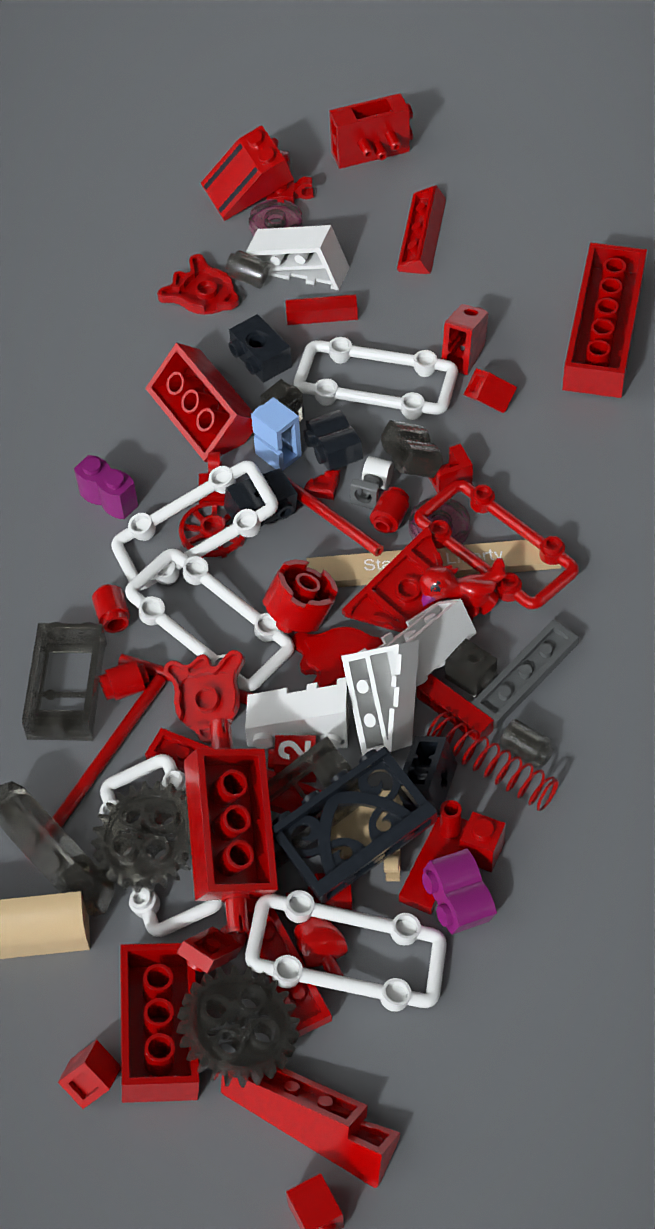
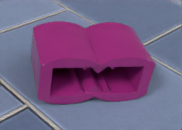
M87 455L74 468L80 495L92 504L102 505L105 512L112 517L125 519L138 507L134 481L127 473L118 469H111L105 460L93 455Z
M468 849L431 860L423 869L422 882L424 888L437 901L436 912L438 920L443 927H447L451 935L487 923L497 914L492 896L482 881L477 863Z

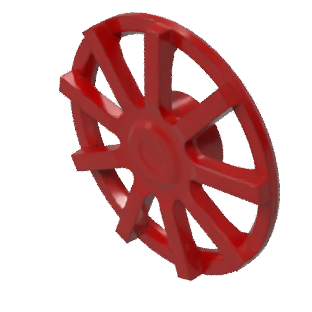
M223 501L203 502L185 513L179 524V537L184 548L186 547L189 550L194 547L192 544L202 539L206 540L230 526L226 525L231 520L229 514L223 518L217 515V507L224 506ZM212 506V515L204 517L198 511L201 508ZM191 514L201 522L200 526L186 524ZM184 530L200 532V534L187 539ZM241 535L239 538L235 537L230 540L233 543L230 546L224 548L221 545L218 547V550H212L201 558L219 556L225 558L227 554L240 546L242 547L246 537Z

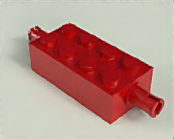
M217 718L209 721L212 749H196L184 760L195 901L221 900V902H225L227 934L234 935L236 932L238 935L250 932L247 900L259 899L263 895L272 894L278 890L265 749H233L232 720L225 718L224 723H222V718Z

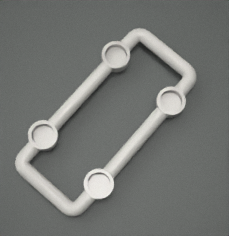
M336 337L330 342L315 340L307 344L294 378V387L300 393L315 395L316 400L323 406L332 405L336 399L401 409L402 414L407 419L415 420L423 413L439 415L448 409L458 376V367L452 361L438 359L436 354L430 350H421L412 355L354 346L349 339ZM316 352L329 353L330 358L339 364L346 363L350 357L413 366L418 375L422 377L431 376L435 370L446 372L438 403L424 401L423 396L415 392L407 393L402 397L340 388L332 379H321L316 384L308 383L306 379Z
M242 461L231 468L227 466L216 467L209 474V481L150 515L146 513L134 515L128 523V528L118 533L113 538L111 544L112 550L128 582L138 575V572L124 547L125 543L134 538L142 541L151 539L155 534L156 525L214 491L225 494L226 487L235 484L236 479L245 473L249 475L266 505L256 511L251 509L239 511L235 515L232 525L184 552V554L189 558L193 556L202 557L238 535L244 537L256 536L260 531L261 522L271 517L278 509L277 498L258 466L252 461ZM171 561L140 590L147 589L158 582L163 585L175 583L179 577V570L182 567Z
M173 548L163 551L127 584L125 589L127 599L139 608L141 621L150 626L160 625L197 656L202 654L208 656L211 659L212 666H217L226 655H216L165 614V605L161 599L154 596L144 597L138 592L165 566L174 561L183 568V577L188 583L192 585L202 583L254 625V632L258 639L264 642L274 640L281 646L251 678L246 679L239 673L237 679L239 689L248 692L258 689L291 657L295 648L293 640L276 627V621L269 613L260 614L208 573V563L205 559L198 556L189 558L182 551Z
M167 754L156 755L109 777L103 782L100 789L103 804L100 808L99 817L108 829L113 830L133 889L129 898V906L138 917L143 919L148 933L154 937L167 936L220 910L224 903L221 900L205 901L159 923L156 913L160 908V899L152 889L146 887L126 829L130 813L122 802L116 800L114 790L163 768L165 775L161 783L162 790L169 799L175 801L190 841L185 773L178 771L175 761Z
M296 890L291 892L288 897L278 894H266L257 900L245 953V961L252 971L272 976L274 983L281 988H292L299 982L377 998L380 999L386 1009L398 1012L407 1005L429 1008L438 1002L441 993L447 943L441 931L421 925L417 917L410 913H401L394 919L315 903L313 897L308 892ZM269 908L283 910L287 918L295 923H302L311 917L390 933L392 939L397 944L403 946L411 945L417 939L431 942L432 951L426 993L411 991L409 984L399 978L389 979L383 985L303 968L301 962L291 955L280 956L276 961L261 959L260 953Z

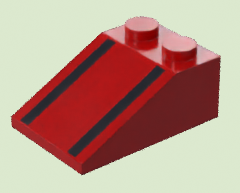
M261 125L240 137L203 179L201 185L223 220L226 221L293 181L294 178L285 158Z

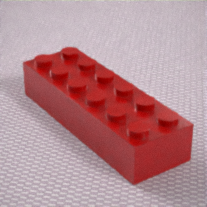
M590 242L564 366L562 390L615 398L622 397L643 282L647 249Z

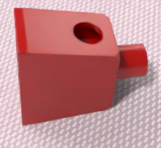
M461 304L445 321L441 359L455 363L458 367V373L464 375L469 374L486 342L489 313L481 307ZM461 345L465 347L464 351L460 349Z

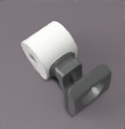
M368 456L364 464L362 480L353 479L351 482L350 503L374 509L378 501L379 489L387 490L393 476L394 462ZM362 488V493L359 496L357 489Z

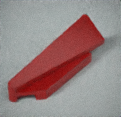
M270 1061L257 1062L255 1069L252 1071L241 1072L232 1068L231 1065L225 1066L222 1069L221 1093L373 1188H377L380 1185L400 1139V1132L364 1121L367 1117L368 1105Z

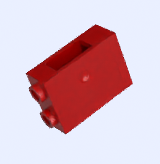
M401 93L329 110L331 153L339 169L374 160H384L390 156L410 152V140L413 139L410 119L413 118V112L410 103L405 102Z

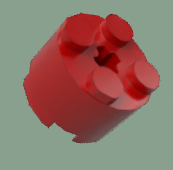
M293 559L285 561L275 574L262 601L267 612L276 621V627L285 633H292L293 631L305 633L318 631L332 608L338 593L335 580L324 569L322 573H319L315 569L307 567L310 562L306 560Z

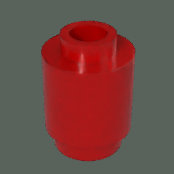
M390 487L382 492L370 514V521L377 531L393 533L398 530L409 509V495L398 487Z
M111 584L99 587L93 593L92 601L100 626L109 633L123 631L129 625L130 612L122 588Z
M135 660L106 669L105 674L98 676L106 700L114 698L117 701L146 690L144 684L149 682L144 664L137 665Z

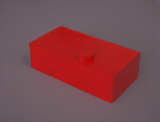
M182 943L120 944L122 1103L198 1100L199 1060L195 970L188 966L186 959L177 954Z

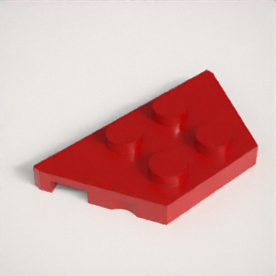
M426 527L342 609V614L350 619L401 633L408 628L406 621L438 601H444L446 598L435 600L424 607L421 601L423 594L420 589V576L427 568L443 566L444 563L432 540L430 529Z

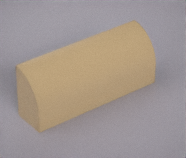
M81 891L0 900V959L90 950L89 915Z

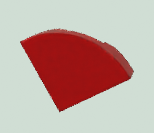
M328 470L323 475L314 479L311 478L304 486V489L316 498L334 500L340 480V470Z

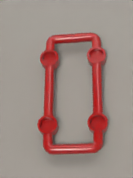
M455 480L415 512L414 520L416 525L422 530L426 527L430 529L432 540L437 549L446 547L474 570L482 574L488 571L491 566L452 537V529L446 521L435 520L432 522L427 518L458 492H462L470 498V506L475 512L491 513L537 547L542 562L548 565L560 564L566 569L534 597H531L522 590L521 579L516 574L507 572L506 578L496 583V593L502 601H516L527 609H538L574 580L579 573L578 563L565 553V544L559 537L549 536L544 538L495 502V493L487 485L475 487L466 480Z

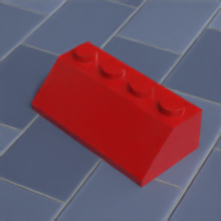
M176 342L145 389L203 461L208 462V452H220L222 456L246 443L253 433L251 418L253 411L200 349Z

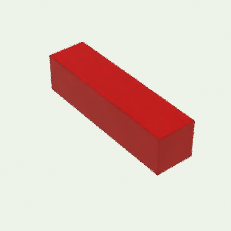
M356 294L285 300L287 325L358 320Z
M432 674L428 675L426 682L416 686V697L438 714L447 712L448 717L454 716L457 724L465 723L467 725L468 731L477 730L478 738L482 736L488 737L493 732L494 720ZM449 719L448 721L454 725V720ZM464 726L458 727L462 732L465 731ZM474 732L468 734L475 741L476 734Z

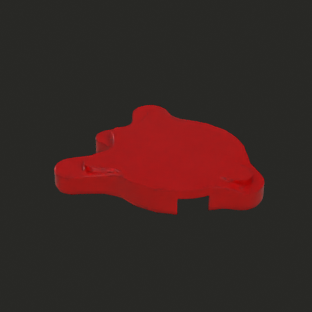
M195 254L190 257V272H175L172 284L162 287L157 293L158 300L161 303H175L188 311L202 315L232 310L239 305V296L234 291L231 277L219 269L210 267L201 254Z
M353 627L332 628L320 634L298 632L292 637L294 649L303 655L300 662L301 673L304 675L315 674L316 678L313 683L317 682L319 688L337 685V679L346 677L341 656L357 653L364 648L367 650L376 649L383 644L381 638L370 636Z
M238 650L229 651L217 666H212L211 659L204 654L199 655L188 665L173 660L167 662L164 666V674L172 681L174 686V706L178 718L188 728L196 732L199 740L205 744H211L210 720L222 718V723H224V719L228 718L233 721L238 713L240 692L237 679L239 672L245 664V656Z

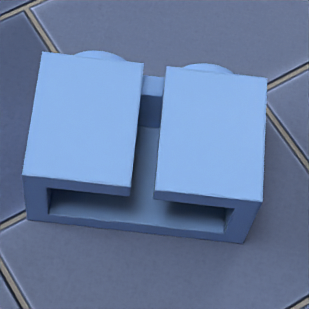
M274 397L265 404L258 406L251 413L252 427L255 433L254 445L256 455L273 468H281L282 471L302 456L299 416Z

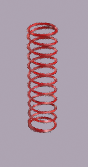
M447 712L440 713L434 719L426 736H430L432 728L443 715H445V719L439 723L431 736L439 737L449 719L454 720L453 728L445 736L449 737V743L452 741L456 729L460 726L465 727L464 735L452 749L455 757L462 749L467 735L472 732L476 734L475 741L462 758V765H465L470 760L477 743L485 739L487 741L486 748L476 759L472 768L473 772L480 768L488 750L496 745L498 748L497 754L487 766L483 775L484 778L490 776L499 757L507 752L509 754L508 761L498 773L494 782L495 785H498L503 780L509 765L514 760L519 759V768L509 780L506 792H509L514 787L520 772L525 767L530 766V775L519 789L517 798L520 799L525 794L532 778L536 774L542 773L541 783L531 795L528 805L530 806L536 801L543 785L552 779L543 790L537 802V811L543 810L550 803L558 788L559 781L557 778L555 779L552 776L545 779L544 771L541 769L534 772L532 763L522 766L523 763L520 756L511 759L509 749L500 752V745L498 743L489 745L487 736L478 738L477 730L468 731L465 723L457 724L456 718L454 716L448 717ZM553 784L548 800L540 808V804L544 795L546 794L550 786Z

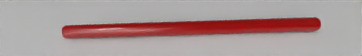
M156 674L145 688L146 690L137 699L25 854L29 860L36 863L165 685L166 680L164 677Z

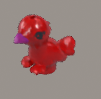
M497 558L492 567L482 574H471L459 578L455 577L459 568H452L451 564L427 568L419 579L420 589L423 594L421 600L423 607L439 599H461L471 621L479 612L482 615L487 614L494 608L499 599V595L494 591L497 586L496 583L506 578L505 564L502 558Z

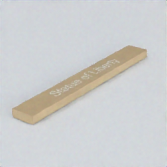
M527 540L464 545L491 567L497 558H502L506 573L561 569L560 564L548 565L542 562L539 557V549ZM446 547L437 549L444 562L443 566L451 564L452 568H459L455 577L480 574ZM402 550L385 551L379 556H375L372 553L306 558L310 562L307 567L315 569L319 573H322L324 569L335 580L337 587L367 585Z

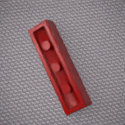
M437 185L413 194L397 265L399 272L430 274L432 271L446 198Z

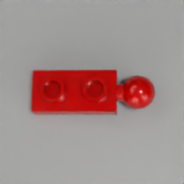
M227 925L223 926L220 930L212 926L184 940L177 954L186 959V963L192 969L209 973L237 957L246 942V935H237L236 932L234 935L227 934Z

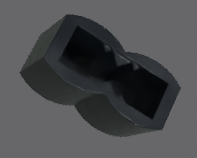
M336 410L305 421L307 430L303 431L305 442L309 448H314L318 463H324L329 471L363 459L360 438L353 427L349 425L342 411Z

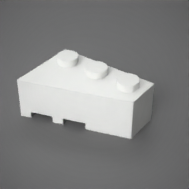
M331 225L257 229L246 251L256 273L288 280L291 276L306 279V284L314 285L315 282L330 284L331 289L338 291L350 269Z
M461 599L438 601L406 621L408 628L393 637L392 633L389 632L381 637L383 644L377 648L419 640L416 686H419L427 681V675L434 669L444 666L448 662L447 658L465 648L467 641L477 632Z
M419 640L341 656L362 756L372 749L378 751L384 746L389 752L412 745Z
M346 677L337 679V685L319 688L317 682L307 684V690L289 693L288 688L249 694L247 697L245 723L247 746L259 749L275 747V735H316L317 748L327 750L348 748L349 700Z

